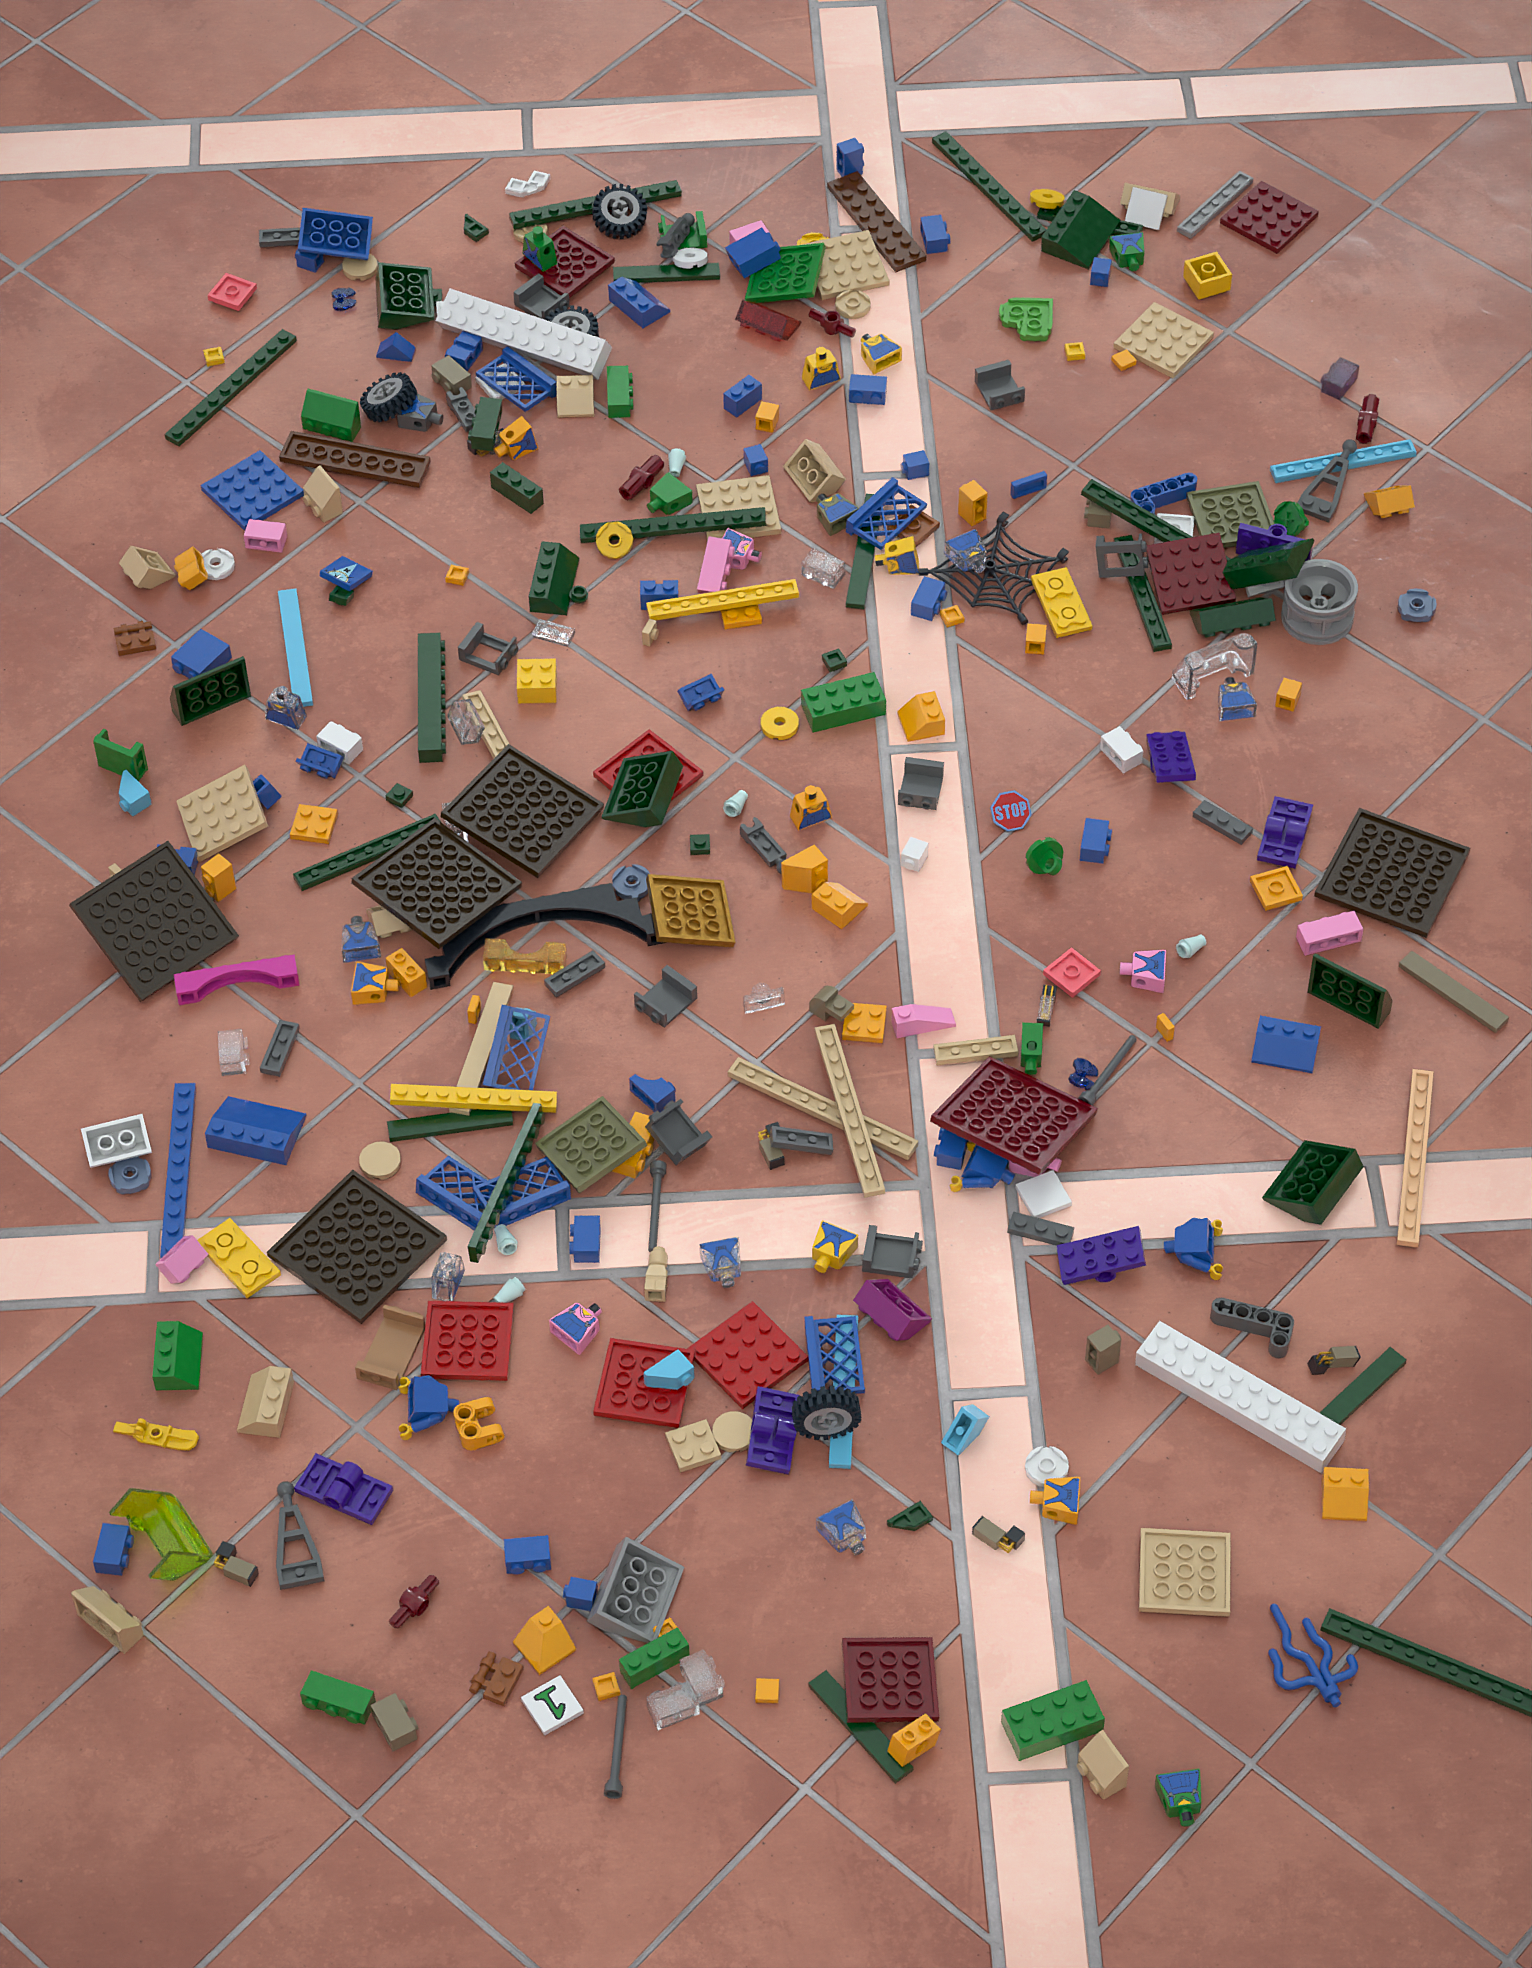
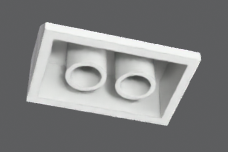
M143 1114L81 1129L90 1168L152 1153Z

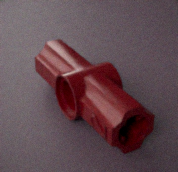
M1374 394L1364 396L1362 409L1359 411L1356 440L1361 444L1371 442L1374 428H1376L1380 399Z
M655 454L641 467L636 466L633 468L629 479L619 488V493L625 500L633 499L643 488L648 489L651 486L656 474L664 467V461H662L661 457Z

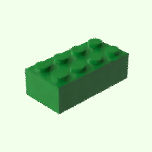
M875 672L801 690V706L812 733L886 715V698Z
M1087 1680L1003 1709L1001 1723L1018 1761L1097 1734L1101 1730L1104 1731L1105 1718Z

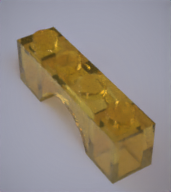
M486 939L483 953L484 970L546 973L553 975L566 966L567 959L566 943L546 942L538 951L523 954L512 950L506 940Z

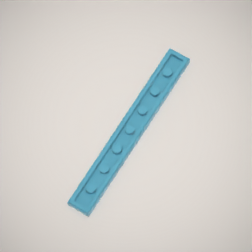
M1411 439L1356 449L1347 458L1349 460L1348 469L1416 457L1417 452ZM1342 452L1270 466V472L1275 483L1317 476L1335 456L1340 457ZM1336 466L1331 473L1341 471L1342 467Z
M297 589L278 591L292 697L298 695L296 704L299 707L313 706Z
M837 1315V1318L856 1316L858 1329V1315ZM852 1323L843 1324L839 1329L848 1334L853 1328ZM837 1332L835 1343L838 1344L844 1337ZM847 1340L841 1347L850 1352L855 1345ZM839 1350L835 1353V1359L838 1362H841L846 1356ZM849 1359L844 1366L852 1371L856 1367V1362ZM839 1369L834 1374L841 1381L848 1375L842 1369ZM851 1377L846 1384L850 1387H855V1379ZM833 1381V1386L836 1388L839 1384ZM846 1431V1435L843 1437L837 1434L838 1438L836 1439L830 1436L829 1468L851 1469L853 1432L849 1433Z

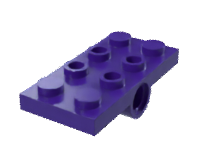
M1240 523L1236 554L1240 555L1248 550L1306 539L1287 535L1286 527L1281 524H1273L1267 530ZM1312 548L1305 561L1311 560Z
M1173 731L1146 734L1151 772L1155 774L1157 783L1196 780V772L1185 732Z
M1277 796L1274 797L1257 855L1258 861L1296 869L1312 814L1313 804Z
M1139 1226L1057 1245L1063 1285L1095 1278L1098 1282H1109L1115 1279L1117 1272L1146 1266Z
M757 1387L746 1466L789 1474L793 1445L797 1434L793 1423L792 1406L794 1400L797 1401L798 1394Z
M315 1453L295 1485L294 1490L300 1495L373 1525L392 1494L393 1486L364 1474L363 1470L355 1463L346 1461L344 1464H340Z

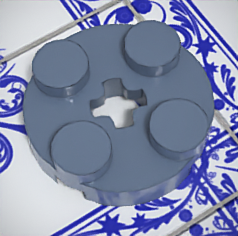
M1409 589L1403 596L1402 594L1400 595L1398 611L1401 614V618L1405 621L1429 622L1436 611V599L1434 596L1432 598L1428 595L1429 592L1426 590Z
M632 864V867L627 868L626 865L620 867L612 877L614 893L622 899L637 897V901H640V898L648 894L646 877L650 874L649 871L637 864ZM634 880L636 881L635 884H629V883H628V881H630V882H632V881H634Z
M139 1156L117 1161L112 1168L111 1166L109 1168L110 1183L119 1194L136 1193L149 1187L151 1179L150 1165L147 1160H143ZM129 1171H132V1173L134 1174L131 1177L126 1176L128 1175Z

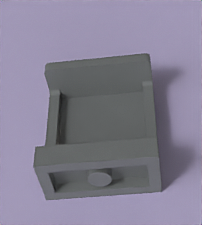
M539 273L513 292L515 306L529 315L544 320L551 311L555 313L557 308L563 311L562 306H566L567 309L570 307L569 294L559 295L544 285V277Z
M679 1099L677 1102L670 1101L663 1107L664 1110L662 1112L658 1110L649 1116L648 1119L650 1121L645 1126L675 1165H678L703 1148L712 1138L708 1130L702 1134L681 1109L682 1099Z
M869 1225L862 1259V1272L913 1279L914 1270L918 1271L920 1258H917V1253L922 1252L923 1241L919 1240V1232H915L914 1238L877 1233V1226Z

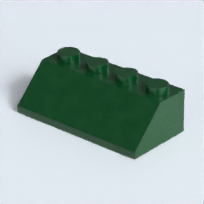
M541 541L529 593L530 612L566 616L568 614L571 600L569 593L574 587L580 558L561 543Z
M1257 597L1189 610L1197 633L1204 634V637L1215 636V632L1222 631L1223 634L1232 633L1235 628H1241V630L1252 629V625L1259 624V627L1268 626L1271 621H1276L1273 600L1268 597Z

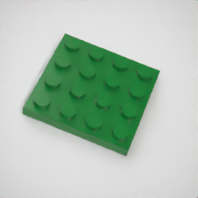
M815 243L780 247L779 254L781 259L750 276L745 295L746 303L814 297L826 250L825 244Z

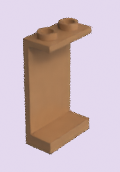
M384 1305L383 1321L364 1361L358 1360L355 1371L359 1380L398 1390L399 1380L404 1376L424 1333L425 1319L424 1316L417 1312H408L397 1306Z

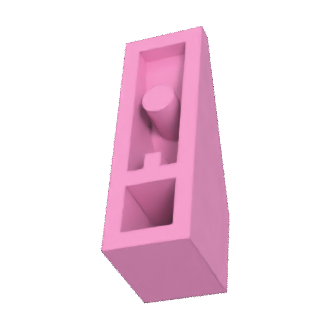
M916 1004L892 1008V1025L896 1038L956 1027L951 1008Z

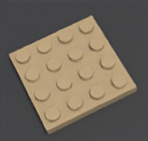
M869 230L806 243H824L826 247L816 287L821 300L837 297L840 293L847 290L857 292V290L866 291L889 286L890 280Z
M1154 302L1114 342V348L1120 352L1127 349L1136 360L1174 378L1214 337V332Z
M769 475L696 484L701 513L765 507L766 526L732 530L750 538L781 534L780 521ZM726 530L705 532L707 542L709 536L722 538Z
M245 765L177 800L191 846L196 848L197 860L199 862L268 827L252 778Z
M1141 1528L1139 1611L1229 1617L1230 1533Z

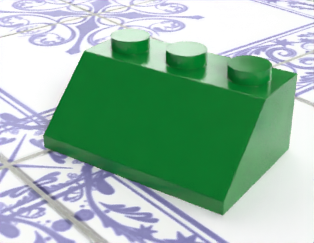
M307 389L301 413L302 428L353 442L361 429L358 401Z
M157 1321L152 1375L156 1391L199 1390L203 1332L179 1321Z

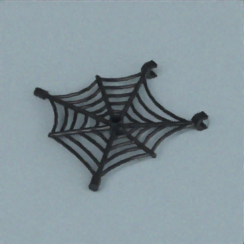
M1003 511L997 518V525L994 529L979 538L980 542L997 530L995 538L982 545L987 547L994 542L993 547L974 555L984 561V567L977 568L975 565L974 567H967V570L963 571V567L954 568L961 562L958 560L946 569H939L952 560L949 557L946 561L930 570L928 568L918 569L919 576L932 574L959 593L972 608L975 606H991L1005 609L1017 614L1020 623L1026 625L1028 619L1024 613H1021V608L1026 598L1036 592L1035 589L1024 596L1019 604V608L1014 601L1020 591L1026 587L1033 586L1031 579H1028V571L1031 565L1039 564L1036 574H1039L1044 563L1053 562L1047 572L1051 571L1058 562L1063 564L1068 560L1066 555L1069 551L1062 548L1056 557H1049L1020 546L1003 528L1009 523L1006 520L1009 514ZM1001 530L1011 543L1019 549L1044 559L1033 560L1013 551L1001 538ZM1000 540L1010 553L1026 561L1020 562L1009 558L997 546L998 541ZM996 550L1001 556L1013 563L1007 564L995 554ZM991 552V554L988 555V556H986V557H983V558H980V557H979V556H981V555H985V554ZM994 557L997 559L998 562L1001 563V565H996ZM972 559L968 560V562L966 563L967 566L970 564ZM1028 565L1025 577L1019 576L1020 566ZM1010 567H1017L1015 574L1009 572ZM974 571H984L983 579ZM958 572L976 587V595L949 573ZM963 572H970L981 581L980 586ZM936 573H943L957 582L974 597L973 602L954 585ZM1009 576L1003 583L1000 581L1002 578ZM1013 578L1018 579L1008 591L1005 589L1004 585ZM988 581H994V582H997V584H998V586H994V585L984 586V585H985V583L988 582ZM1021 582L1029 583L1019 588L1013 598H1011L1009 593L1016 585ZM985 589H1001L1003 593L981 592ZM987 595L1006 596L1007 599L994 598V597L979 598V596H987ZM991 600L1010 603L1013 609L999 604L977 603V601Z

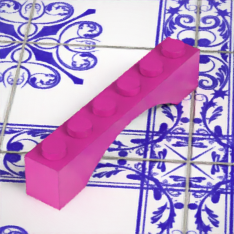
M284 955L276 958L174 974L179 1005L200 1002L213 991L226 985L240 982H259L279 989L300 986L295 955Z

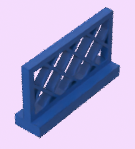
M508 346L502 349L501 356L476 372L478 378L524 412L548 396L551 398L557 396V382ZM503 362L507 364V367H497V365ZM486 372H494V376H485L484 374ZM496 372H507V376H496ZM509 372H516L519 376H509ZM496 381H506V385H498ZM509 381H519V385H509ZM521 381H529L532 385H521ZM508 390H519L518 394H510ZM521 390H531V394H521ZM534 390H541L543 393L534 394ZM531 399L527 404L522 403L520 400Z
M892 477L847 519L846 533L851 536L855 533L878 549L883 550L886 543L891 542L927 508V503L900 487L898 480ZM900 493L905 499H895L894 496ZM906 504V509L896 510V505ZM909 504H917L919 507L909 509ZM885 505H893V510H883V507ZM907 514L908 518L898 520L897 515ZM884 515H894L895 520H885ZM881 516L882 521H872V517ZM886 525H896V529L887 530ZM870 526L871 531L863 532L860 528ZM873 526H883L884 531H874ZM875 536H885V540L879 542L875 539Z
M502 1004L483 1085L499 1089L521 1090L516 1081L527 1076L530 1081L529 1090L534 1089L551 1016ZM513 1012L522 1013L526 1021L516 1027L512 1021ZM525 1014L531 1015L533 1017L528 1019ZM537 1017L544 1018V1027L536 1032L530 1021ZM528 1023L534 1034L523 1039L518 1029ZM512 1024L514 1029L509 1031L510 1025ZM516 1031L521 1042L511 1047L507 1038L509 1034ZM542 1032L541 1039L538 1036V1033ZM536 1035L540 1042L539 1048L531 1052L525 1041ZM523 1043L529 1054L518 1059L513 1049ZM506 1044H507V1046L509 1047V1049L506 1050V1051H504V1050H505V1046H506ZM511 1051L517 1061L506 1067L502 1061L503 1055ZM538 1051L537 1057L535 1059L533 1054ZM531 1055L535 1065L534 1068L526 1072L521 1061ZM519 1063L524 1074L514 1080L508 1069ZM502 1064L504 1069L500 1071V1067ZM506 1071L512 1081L505 1086L497 1084L498 1076ZM533 1071L532 1078H530L528 1074ZM514 1083V1085L516 1086V1088L509 1087V1086Z
M447 1156L425 1176L421 1174L416 1178V1193L475 1231L482 1216V1212L479 1209L484 1208L481 1203H478L474 1192L461 1193V1188L473 1187L488 1180L452 1157ZM449 1164L456 1171H444V1168ZM460 1176H468L472 1181L460 1182ZM442 1177V1183H435L431 1180L432 1178ZM445 1177H457V1182H445ZM446 1188H458V1193H451ZM488 1189V1192L481 1193L483 1195L491 1196L493 1190ZM510 1196L509 1201H513V1196ZM474 1198L475 1203L468 1204L462 1199Z
M547 1157L521 1168L520 1175L528 1174L531 1176L528 1181L518 1179L514 1183L513 1189L516 1184L526 1186L524 1192L513 1190L512 1195L521 1197V1199L515 1202L509 1201L510 1196H508L506 1208L500 1214L498 1225L504 1224L507 1226L571 1199L569 1183L567 1180H563ZM547 1165L549 1168L547 1173L537 1171L539 1167ZM499 1176L473 1186V1192L484 1209L490 1196L483 1195L480 1191L485 1189L494 1190ZM534 1176L545 1178L543 1184L532 1182ZM548 1180L557 1181L558 1184L554 1186H548L547 1182ZM530 1187L540 1189L537 1193H528Z
M813 1316L804 1317L811 1388H816L817 1391H820V1387L825 1386L831 1379L839 1384L835 1390L841 1386L844 1390L850 1389L851 1393H865L856 1316L813 1320ZM852 1323L853 1328L848 1334L839 1329L843 1324ZM828 1326L832 1330L825 1336L818 1330V1327ZM835 1332L844 1337L838 1344L830 1339ZM847 1340L855 1345L850 1352L841 1347ZM826 1342L834 1347L829 1354L821 1350V1347ZM837 1350L846 1355L841 1362L832 1357ZM849 1359L857 1363V1366L852 1371L844 1366ZM827 1361L836 1365L831 1372L823 1368ZM839 1369L848 1374L842 1381L834 1376ZM853 1377L859 1381L860 1386L850 1387L846 1383Z

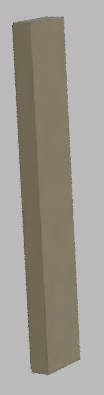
M1411 951L1399 962L1401 969L1494 1033L1498 1032L1508 1022L1509 1017L1415 952Z

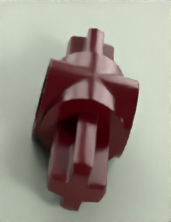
M812 308L808 314L810 318L820 322L821 327L829 335H836L840 332L852 338L856 333V329L845 324L844 319L840 318V314L836 311L823 313Z
M429 1575L419 1587H409L403 1592L399 1600L400 1608L389 1619V1623L393 1628L399 1629L410 1616H420L425 1612L429 1605L428 1596L439 1585V1580L436 1576Z

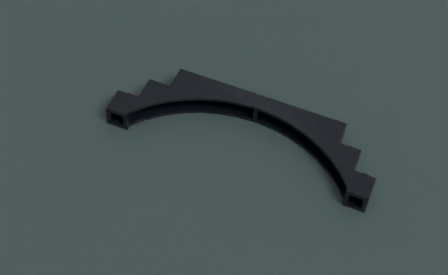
M612 883L497 905L441 947L442 956H433L425 959V967L431 990L450 986V980L460 966L473 953L491 940L520 927L555 920H580L606 924L635 935L647 942V946L667 942H657L652 913L641 915L637 897L617 901Z

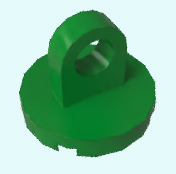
M1284 501L1274 511V524L1285 526L1287 535L1296 537L1309 525L1303 508L1294 501Z
M1046 837L1042 841L1040 839L1035 841L1026 853V865L1033 873L1056 875L1062 868L1064 853L1062 845L1055 838Z

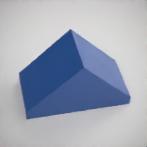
M395 332L380 343L376 357L412 362L416 348Z

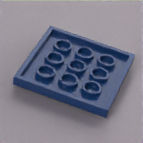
M260 450L201 485V491L244 531L249 519L263 521L304 496L303 489Z

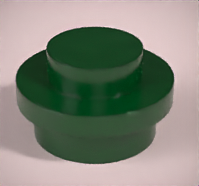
M575 586L570 591L569 598L575 603H583L588 599V592L583 586Z

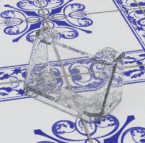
M1241 633L1189 653L1172 670V680L1184 697L1189 700L1196 697L1195 688H1198L1200 684L1198 679L1225 668H1228L1232 674L1236 673V671H1241L1245 677L1253 675L1258 643L1250 634Z

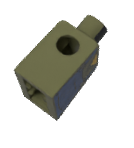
M823 493L816 500L818 502L817 517L829 536L845 529L847 519L859 509L852 502L837 493L829 498Z

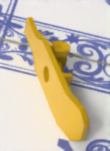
M141 1418L138 1419L137 1424L116 1421L113 1429L115 1433L133 1436L140 1443L175 1450L189 1451L196 1446L199 1439L195 1430H181L170 1425L167 1427L152 1424ZM155 1432H159V1435L153 1436Z

